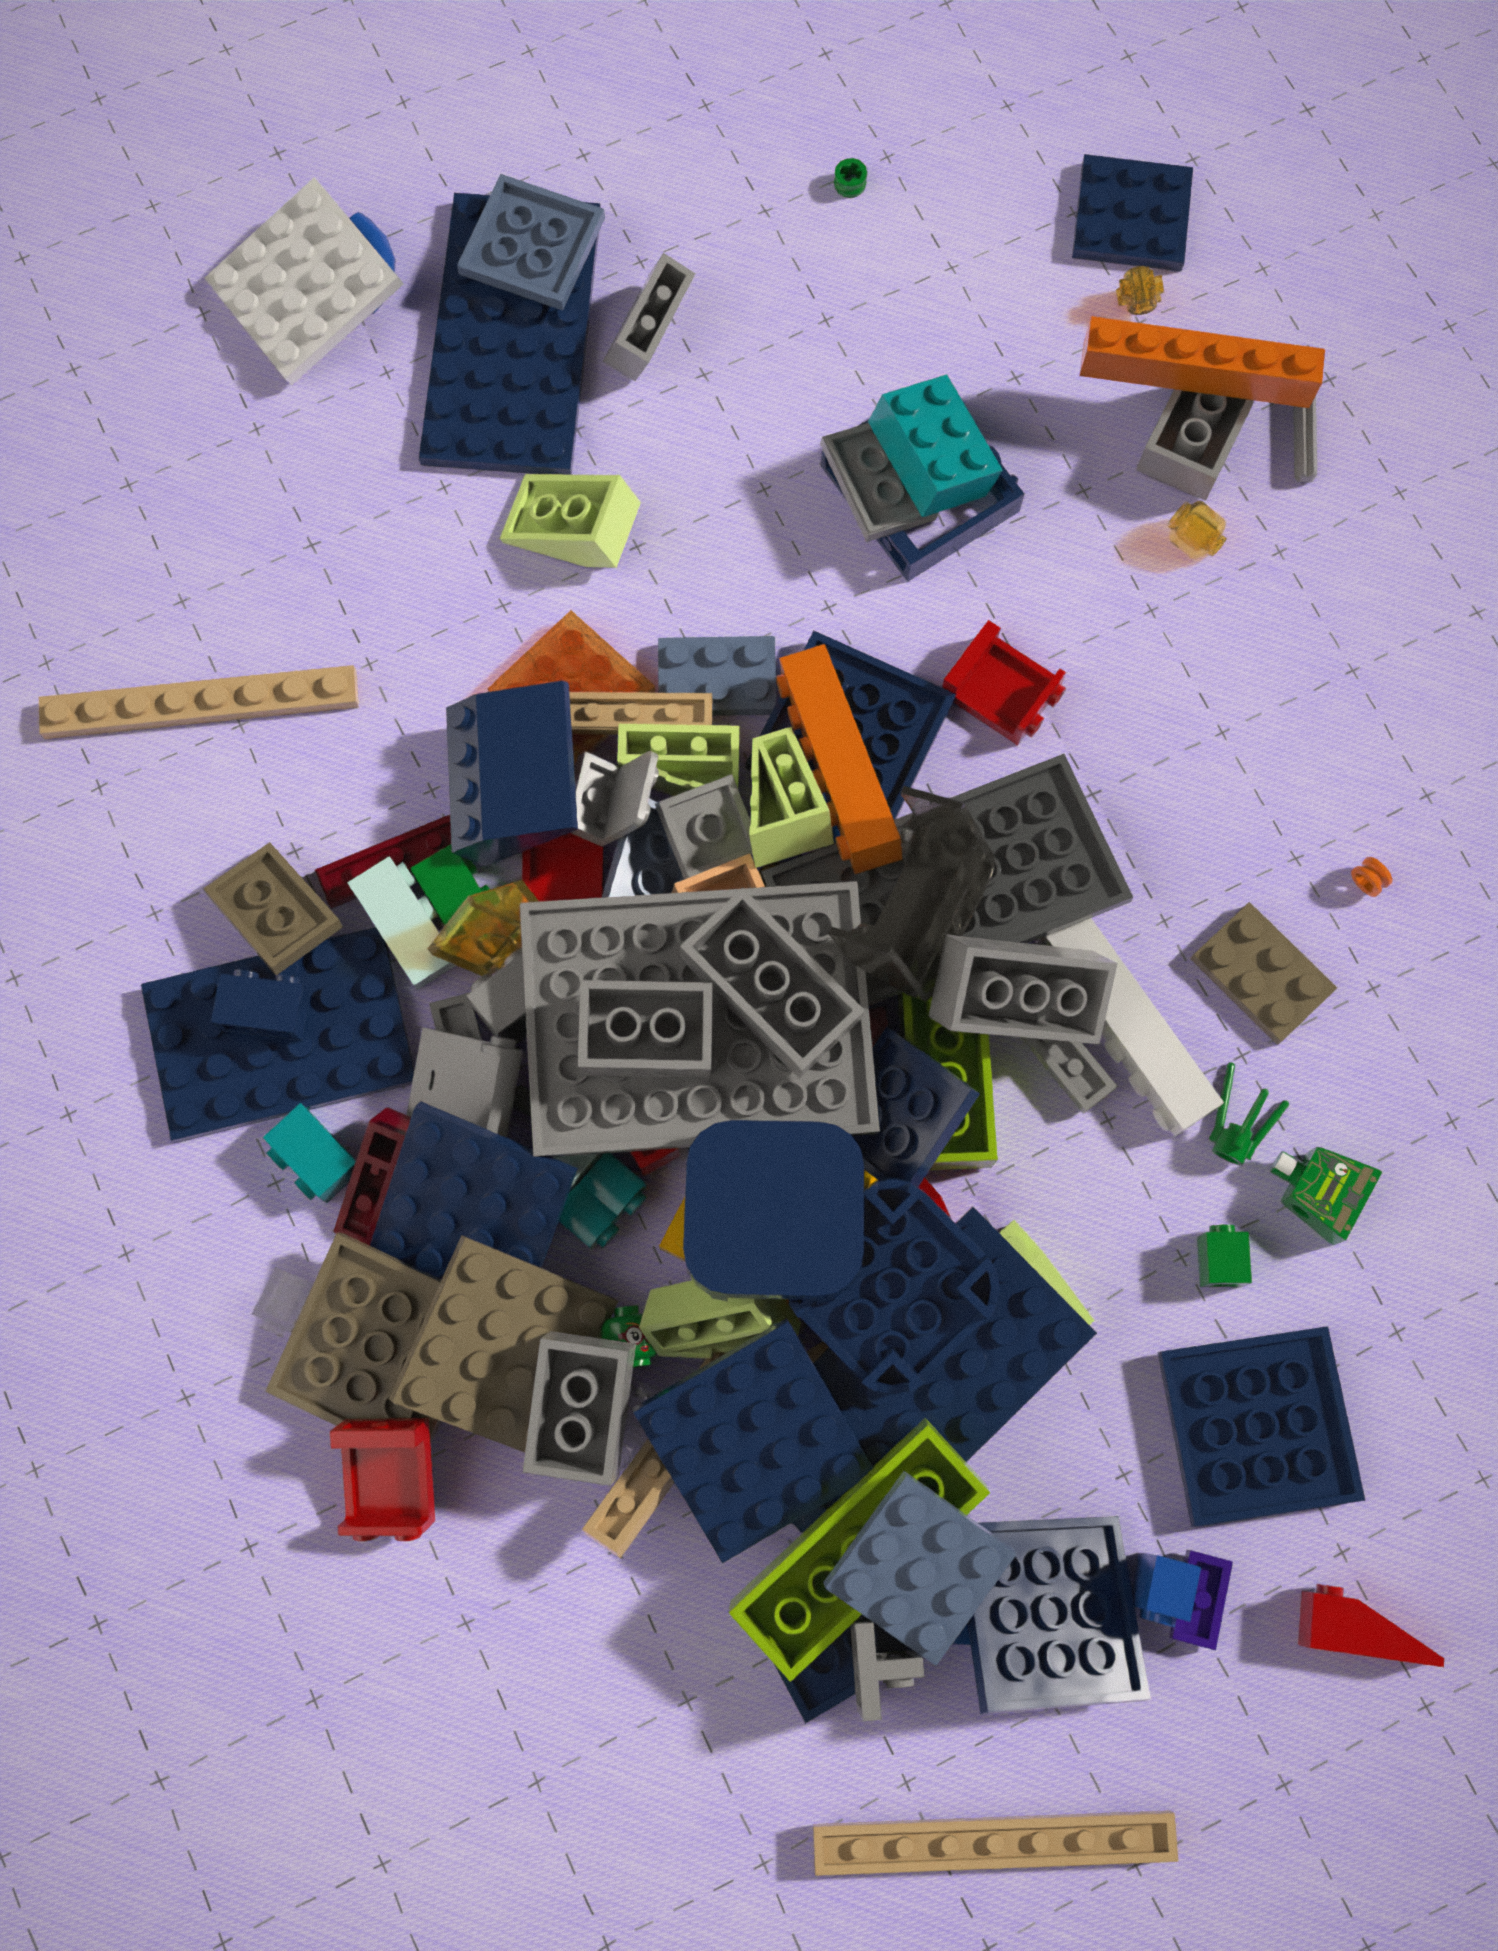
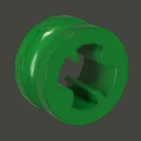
M847 158L836 165L834 187L838 194L847 198L861 195L867 183V168L864 163L858 159ZM851 174L857 176L856 178H852L850 182L845 180V178H849Z

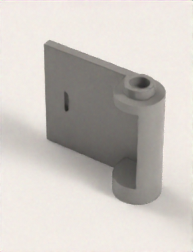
M423 1027L406 1115L412 1117L414 1107L422 1101L507 1138L523 1050L515 1048L516 1040L491 1036L489 1042Z

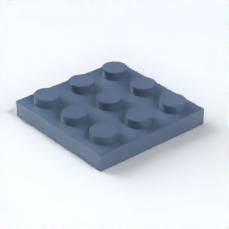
M500 174L457 264L458 273L470 279L563 310L605 220V211L603 208Z
M903 1471L823 1583L828 1591L937 1666L1017 1553L1011 1546Z

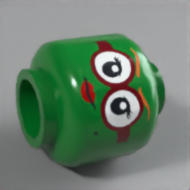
M638 1305L615 1308L614 1317L606 1319L601 1326L602 1339L636 1344L633 1368L651 1365L650 1358L657 1355L639 1328L643 1313H639Z

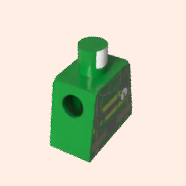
M1315 1147L1307 1152L1302 1161L1281 1151L1270 1169L1272 1174L1290 1183L1281 1198V1203L1332 1245L1347 1240L1382 1174V1171L1321 1147Z

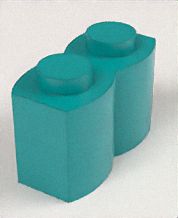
M605 1153L588 1171L581 1182L568 1194L559 1222L591 1250L598 1244L604 1248L618 1233L619 1228L615 1224L625 1212L632 1216L644 1203L647 1196L642 1192L647 1185L611 1153Z

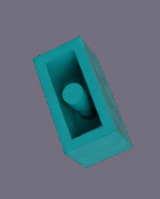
M301 1103L263 1137L272 1147L266 1154L280 1169L284 1171L289 1166L299 1176L294 1184L310 1200L317 1196L328 1203L349 1183L356 1159Z

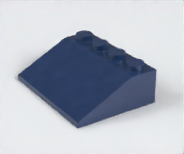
M563 680L478 693L446 707L451 848L453 854L486 867L578 830L569 683Z

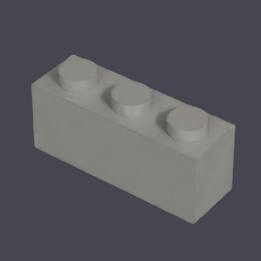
M663 253L649 273L603 362L636 381L649 364L696 273Z

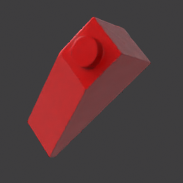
M1316 1584V1592L1302 1591L1298 1645L1313 1649L1444 1668L1445 1658L1359 1599L1343 1597V1587Z

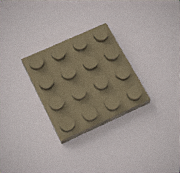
M336 1233L265 1392L335 1426L345 1419L429 1418L431 1445L441 1421L392 1403L389 1397L440 1285L441 1279L348 1235Z
M461 1235L389 1399L392 1403L525 1453L540 1338L552 1331L602 1339V1323L612 1317L618 1300Z

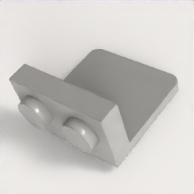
M586 751L580 754L574 770L578 830L571 833L603 847L642 827L650 814L648 800L651 788L655 785L659 770L656 768L658 754L648 751L621 767Z

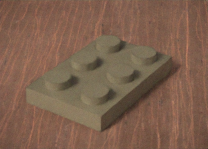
M270 842L203 888L207 897L275 976L343 928L338 917Z
M1250 902L1190 958L1277 1045L1337 989Z

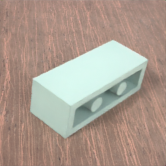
M389 856L347 882L417 990L459 964L453 954L460 951L447 930L440 934L432 923V920L438 917L425 896L418 900L410 889V886L415 884L416 881L403 862L396 866Z

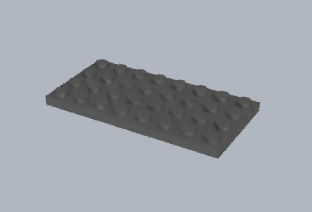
M1065 754L895 819L894 822L901 837L902 860L855 874L850 860L842 861L837 844L834 843L761 871L765 887L857 881L868 1007L936 980L945 934L1030 943L1128 904L1133 899V895Z

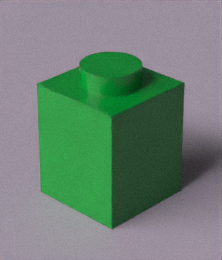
M1221 1224L1209 1226V1232H1205L1197 1237L1200 1287H1244L1252 1283L1249 1232H1235V1225Z

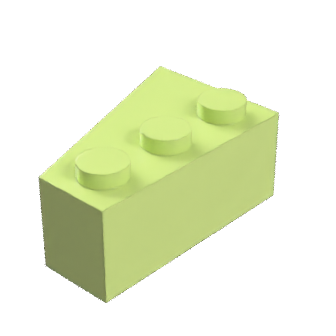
M619 724L617 763L621 767L648 751L658 754L656 768H658L659 774L655 785L651 789L672 796L731 774L739 790L740 726Z
M792 727L753 738L752 796L750 799L751 825L749 837L755 868L834 844L829 808Z
M691 1280L651 1289L639 1328L659 1356L712 1359L714 1352L727 1353L786 1318L798 1336L801 1322L786 1299L728 1298L727 1302L711 1298L708 1293L697 1287L694 1281Z

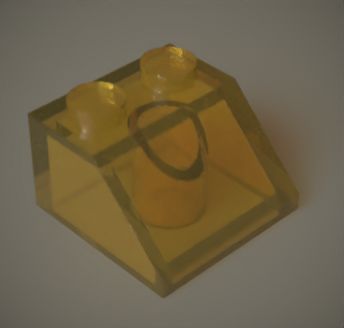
M523 880L468 896L427 949L433 956L480 976L487 973L494 974L506 966L504 961L509 955L522 948L520 903L539 901Z

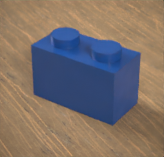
M1139 1553L1131 1588L1134 1606L1140 1608L1139 1618L1175 1627L1176 1619L1190 1622L1201 1567L1159 1555Z

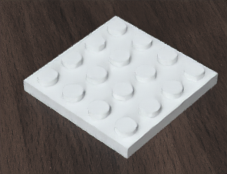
M315 177L204 278L284 379L291 385L404 285Z

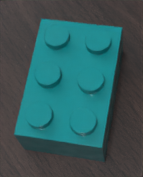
M947 374L882 394L868 420L870 427L922 518L987 496L1003 471Z

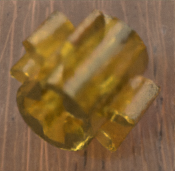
M1146 266L1129 269L1124 274L1123 279L1119 280L1120 287L1116 289L1118 305H1127V311L1133 315H1144L1152 312L1157 307V303L1162 301L1161 294L1165 292L1162 275L1154 277L1153 270Z

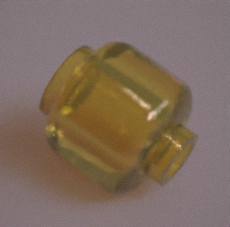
M1196 501L1192 504L1185 502L1174 513L1167 524V527L1171 529L1169 532L1170 541L1192 559L1201 558L1205 554H1209L1211 557L1214 556L1227 539L1222 535L1226 527L1225 519L1203 501Z

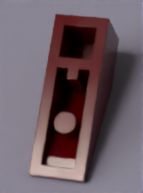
M386 1107L369 1121L333 1230L334 1233H343L370 1246L411 1120L410 1116Z

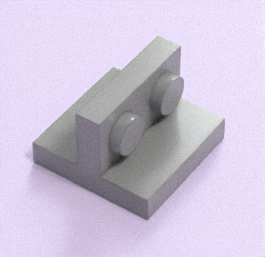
M732 774L654 804L684 880L750 853L753 855L749 837L751 821Z
M864 1616L859 1617L850 1625L857 1712L863 1722L882 1720L878 1681L883 1680L887 1688H904L914 1686V1678L925 1677L923 1657L914 1650L876 1653L874 1624Z

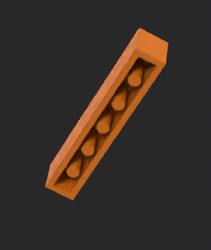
M1091 316L1083 342L1079 376L1310 408L1322 385L1325 349Z
M825 644L780 657L781 674L775 676L778 690L782 699L789 697L792 706L787 707L792 728L793 730L801 729L803 738H799L800 747L807 762L813 761L815 770H812V773L821 793H825L828 802L826 804L830 811L831 826H837L840 836L835 837L842 861L850 860L854 873L858 874L902 860L901 837Z

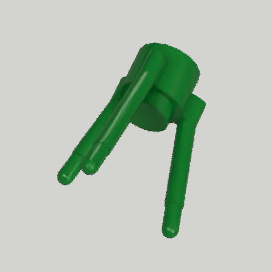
M1229 1062L1220 1096L1224 1104L1218 1107L1215 1126L1208 1140L1215 1143L1212 1149L1215 1155L1230 1163L1242 1166L1246 1159L1251 1160L1257 1146L1289 1107V1102L1283 1100L1252 1137L1253 1133L1250 1129L1269 1095L1268 1089L1264 1088L1253 1103L1242 1126L1230 1123L1228 1128H1224L1235 1071V1064Z

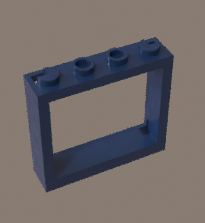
M868 420L861 423L860 425L868 423ZM989 445L1003 470L990 489V492L998 501L997 503L920 551L904 530L876 539L907 582L1020 512L1025 493L1017 484L1019 479L1014 474L1010 475L1002 465L1000 455L993 446ZM822 449L821 468L845 498Z

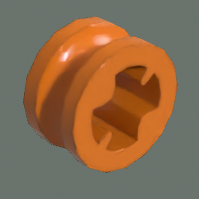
M1366 857L1362 861V866H1356L1351 870V876L1355 884L1361 891L1371 897L1378 896L1382 892V888H1387L1393 880L1386 866L1374 857Z

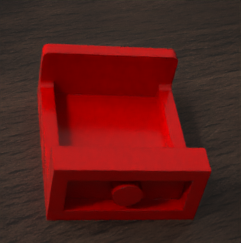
M988 620L944 678L942 688L956 694L954 704L1018 746L1025 735L1032 738L1045 719L1040 714L1046 706L1049 705L1054 708L1063 696L1066 687L1062 683L1067 672L1059 668L1056 674H1053L998 638L1001 627Z
M568 833L522 852V903L602 898L604 889V846L602 847L572 833Z
M429 1418L345 1419L330 1430L331 1449H341L346 1516L345 1520L337 1526L338 1535L353 1536L355 1541H370L379 1536H394L397 1541H412L420 1538L435 1522Z

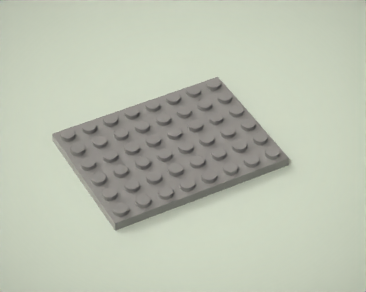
M857 881L744 888L865 1010L861 1020L800 1079L713 991L710 1078L580 1076L579 1074L580 980L704 983L679 957L680 945L740 889L520 903L533 1156L561 1157L690 1147L701 1131L714 1123L729 1120L814 1121L837 1125L852 1136L878 1134L880 1130Z

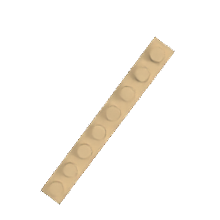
M354 665L38 697L39 734L44 739L359 707L357 671Z
M1171 1810L813 1824L815 1876L1179 1862L1175 1813Z

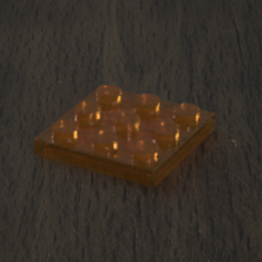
M572 610L487 688L488 692L564 680L569 683V692H655V685ZM572 734L574 769L580 754L585 751L591 754L610 735Z

